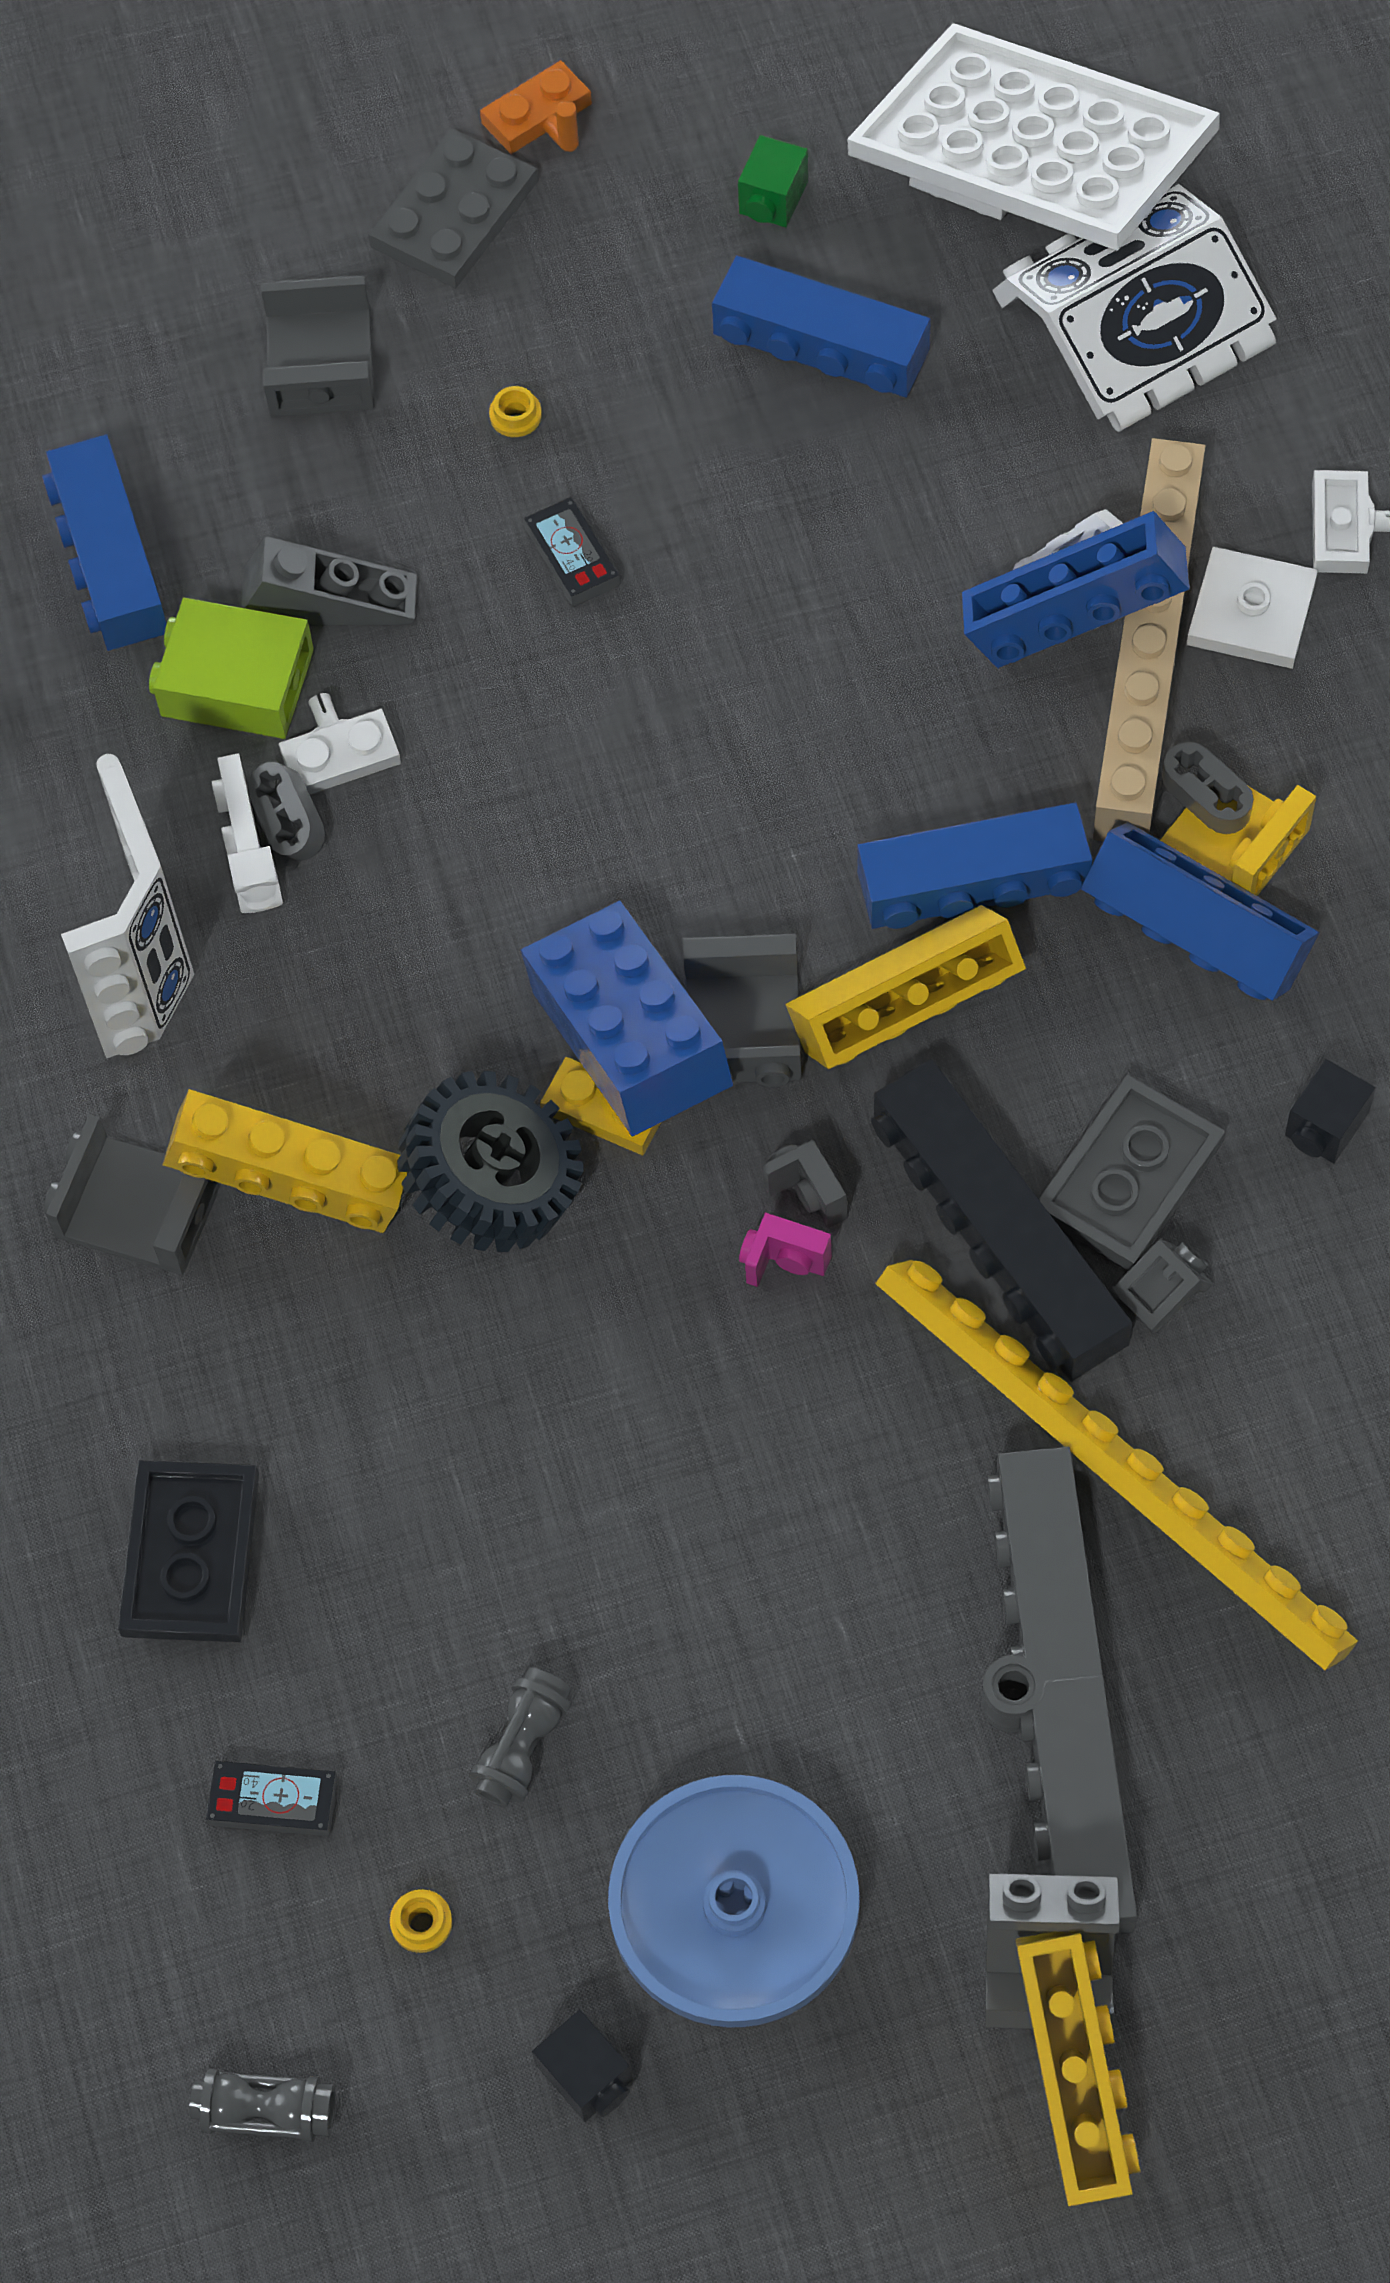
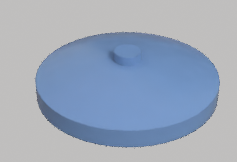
M722 1775L697 1780L673 1790L651 1805L638 1818L628 1831L615 1857L609 1882L608 1908L612 1932L621 1958L634 1979L653 1999L676 2014L695 2022L720 2027H748L772 2022L794 2013L816 1998L832 1982L843 1966L855 1938L859 1917V1883L853 1857L845 1839L827 1814L814 1802L794 1789L772 1780L746 1775Z

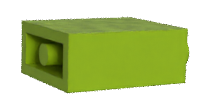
M183 597L177 617H170L166 624L164 634L166 650L162 662L154 663L149 678V691L151 694H155L161 716L286 739L314 650L308 620Z

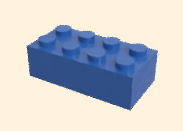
M621 901L613 903L520 949L534 996L632 1137L733 1086L723 1041Z

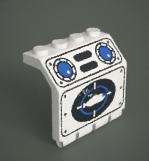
M1180 184L1172 187L1165 193L1118 251L1083 238L1077 240L1075 235L1068 233L1045 247L1049 256L1034 263L1029 255L1004 269L1003 273L1006 280L992 290L1002 308L1019 298L1042 317L1095 416L1099 420L1107 415L1112 426L1118 432L1151 414V407L1144 396L1145 393L1152 406L1159 410L1193 391L1194 383L1187 371L1188 369L1195 382L1202 386L1237 366V359L1233 350L1237 357L1245 362L1276 344L1275 336L1269 324L1277 318L1220 215Z
M113 754L101 756L96 765L134 883L117 914L61 934L106 1059L118 1054L131 1055L144 1049L148 1043L159 1040L194 976L159 859L121 763Z

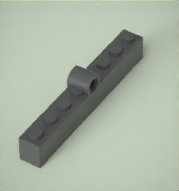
M1070 1446L998 1454L996 1475L987 1476V1491L990 1511H1001L1004 1531L994 1532L996 1560L998 1568L1009 1567L1011 1588L1002 1589L1005 1624H1016L1019 1645L1010 1646V1655L995 1660L986 1670L982 1687V1711L987 1721L996 1729L1008 1733L1020 1732L1022 1742L1032 1741L1035 1763L1025 1764V1775L1029 1801L1040 1800L1043 1823H1033L1037 1861L1048 1860L1050 1875L1118 1877L1120 1927L1119 1933H1115V1935L1133 1933L1137 1913ZM1007 1688H1016L1023 1692L1025 1696L1019 1700H1009L1002 1696L1001 1692Z

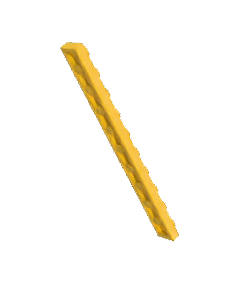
M913 1260L886 1267L875 1283L879 1288L1064 1447L1070 1446L1072 1454L1323 1670H1327L1347 1657L1358 1643V1640L1346 1631L1348 1626L1338 1613L1326 1606H1317L1300 1591V1583L1291 1573L1279 1566H1270L1253 1551L1255 1546L1244 1533L1231 1526L1225 1527L1207 1512L1209 1507L1202 1497L1188 1488H1179L1162 1473L1163 1466L1154 1456L1144 1450L1133 1449L1117 1435L1118 1428L1108 1417L1094 1410L1089 1411L1073 1397L1074 1391L1066 1381L1053 1373L1043 1372L1028 1359L1030 1356L1029 1351L1019 1341L1007 1335H1000L985 1322L986 1316L977 1305L967 1299L957 1298L941 1284L943 1281L942 1277L936 1270L921 1261Z

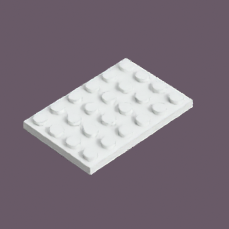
M953 23L847 139L848 155L1118 251L1219 130L1220 113Z

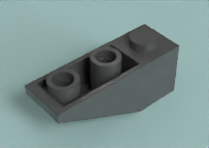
M265 536L244 567L241 608L306 619L309 626L411 625L415 620L417 574Z

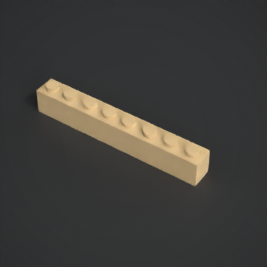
M1152 438L1140 516L1155 511L1185 545L1188 567L1205 445ZM1185 592L1125 616L1097 797L1093 840L1104 842L1110 830L1127 822L1150 834Z

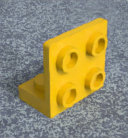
M1299 785L1295 787L1285 801L1279 798L1272 801L1249 787L1254 799L1250 820L1244 829L1236 833L1223 834L1215 832L1207 827L1189 809L1185 808L1160 841L1258 896L1310 830L1316 796ZM1218 799L1217 809L1222 811L1229 807L1236 812L1238 802L1232 800L1230 803L1225 804Z

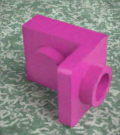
M765 1212L758 1231L748 1230L740 1250L739 1262L745 1264L746 1283L756 1287L759 1286L769 1259L775 1260L779 1267L793 1274L807 1275L811 1272L824 1277L832 1257L831 1234Z

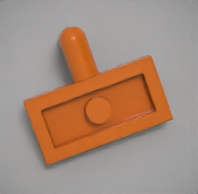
M560 60L480 110L481 123L510 154H513L545 133L562 150L572 152L579 145L576 114L592 104L591 91Z

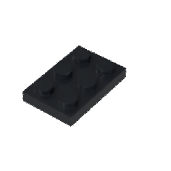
M138 1460L118 1631L122 1638L241 1643L259 1471L256 1465Z

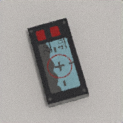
M572 497L524 518L527 533L572 607L620 586L619 574Z
M215 1760L206 1821L209 1826L330 1837L338 1781L336 1771Z

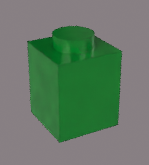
M759 135L738 180L739 214L748 216L760 223H772L787 228L808 183V149Z

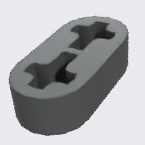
M1183 742L1170 748L1165 755L1162 772L1163 784L1166 789L1207 827L1215 832L1231 834L1244 829L1250 820L1254 800L1248 785L1207 748L1198 743ZM1179 764L1186 769L1193 765L1197 766V777L1191 772H1187L1182 776L1179 775ZM1218 799L1225 804L1230 803L1232 800L1238 802L1236 812L1229 807L1222 811L1218 810Z
M266 762L259 765L249 779L248 794L270 845L274 851L294 860L305 861L314 857L324 842L325 831L302 777L297 771L277 762ZM276 779L282 780V783L277 786L280 800L270 797L276 790L274 784ZM292 822L303 826L297 832L299 841L296 844L290 842L296 835Z

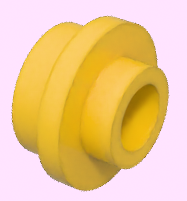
M506 387L497 393L490 405L489 417L491 425L498 433L507 437L528 435L541 422L542 411L540 402L524 387ZM514 413H520V414H522V415H519V416H510L511 414H514Z
M425 1889L413 1890L404 1894L394 1904L390 1914V1928L395 1940L406 1950L416 1953L430 1952L441 1946L448 1938L452 1929V1913L447 1902L439 1894ZM421 1913L429 1914L433 1918V1923L428 1930L417 1932L410 1927L411 1921L416 1915Z

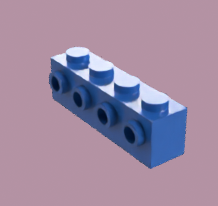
M737 255L712 301L714 335L720 336L735 345L744 344L771 353L780 360H793L817 368L829 376H842L866 384L873 390L882 393L890 392L907 398L930 350L931 318Z
M105 434L46 451L52 472L42 475L51 506L62 503L65 514L55 517L64 548L75 545L78 557L68 559L77 591L85 588L89 590L91 600L81 602L90 633L102 632L107 651L164 635L167 624L108 435Z
M1155 511L1149 512L963 591L964 635L997 668L1014 663L1031 654L1063 643L1070 638L1104 624L1114 622L1121 617L1189 590L1186 547Z
M1077 802L857 844V872L872 929L885 926L899 929L910 926L917 920L937 916L956 918L980 905L984 907L997 905L1007 908L1019 905L1026 899L1045 895L1055 897L1069 896L1081 889L1092 866V856Z
M1129 822L1108 832L1081 887V890L1095 897V905L1103 911L1115 916L1126 915L1141 924L1142 932L1151 939L1164 944H1176L1190 953L1189 958L1193 963L1208 971L1218 972L1220 970L1238 981L1237 986L1241 991L1260 1000L1268 998L1273 1001L1291 989L1320 933Z

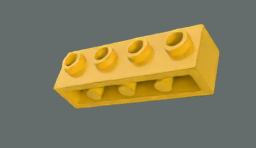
M980 905L785 1005L804 1052L829 1070L836 1065L851 1061L858 1054L886 1040L902 1035L907 1029L935 1015L951 1010L958 1003L984 990L1000 985L1005 979L1025 970L1026 966L1008 919Z
M188 1089L178 1111L163 1161V1166L179 1170L192 1177L212 1180L237 1188L247 1194L267 1197L292 1205L302 1211L319 1213L347 1222L357 1228L374 1230L380 1233H384L398 1210L403 1192L402 1181L408 1173L398 1172L397 1160L401 1156L399 1154Z
M1048 1932L1015 1939L1068 2206L1132 2195L1129 2174L1139 2173L1140 2166L1133 2133L1125 2135L1120 2133L1116 2110L1128 2107L1120 2069L1108 2071L1103 2045L1113 2044L1115 2041L1107 2004L1095 2006L1090 1981L1102 1979L1095 1941L1082 1942L1080 1932Z

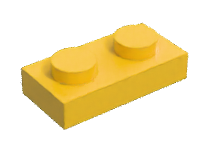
M568 1057L564 1058L540 1102L541 1108L550 1100L560 1108L553 1118L560 1121L568 1118L572 1126L642 1156L645 1154L661 1124L659 1123L632 1137L583 1065Z

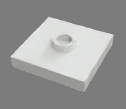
M1212 547L1189 629L1187 645L1293 669L1318 570Z

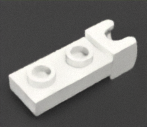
M237 753L219 757L217 759L222 779L212 781V787L218 812L229 811L232 825L221 827L241 913H255L278 907L283 904L277 872L270 846L260 847L240 755Z

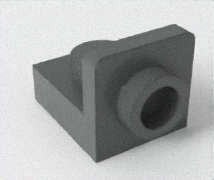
M814 1140L799 1147L797 1145L783 1147L775 1152L768 1162L763 1165L764 1187L769 1196H774L795 1185L797 1195L809 1214L817 1211L827 1228L848 1218L846 1193Z
M1159 1239L1111 1290L1152 1331L1158 1332L1198 1290L1206 1292L1213 1283L1203 1273L1208 1266L1207 1262L1191 1246L1183 1241L1177 1247L1173 1243Z

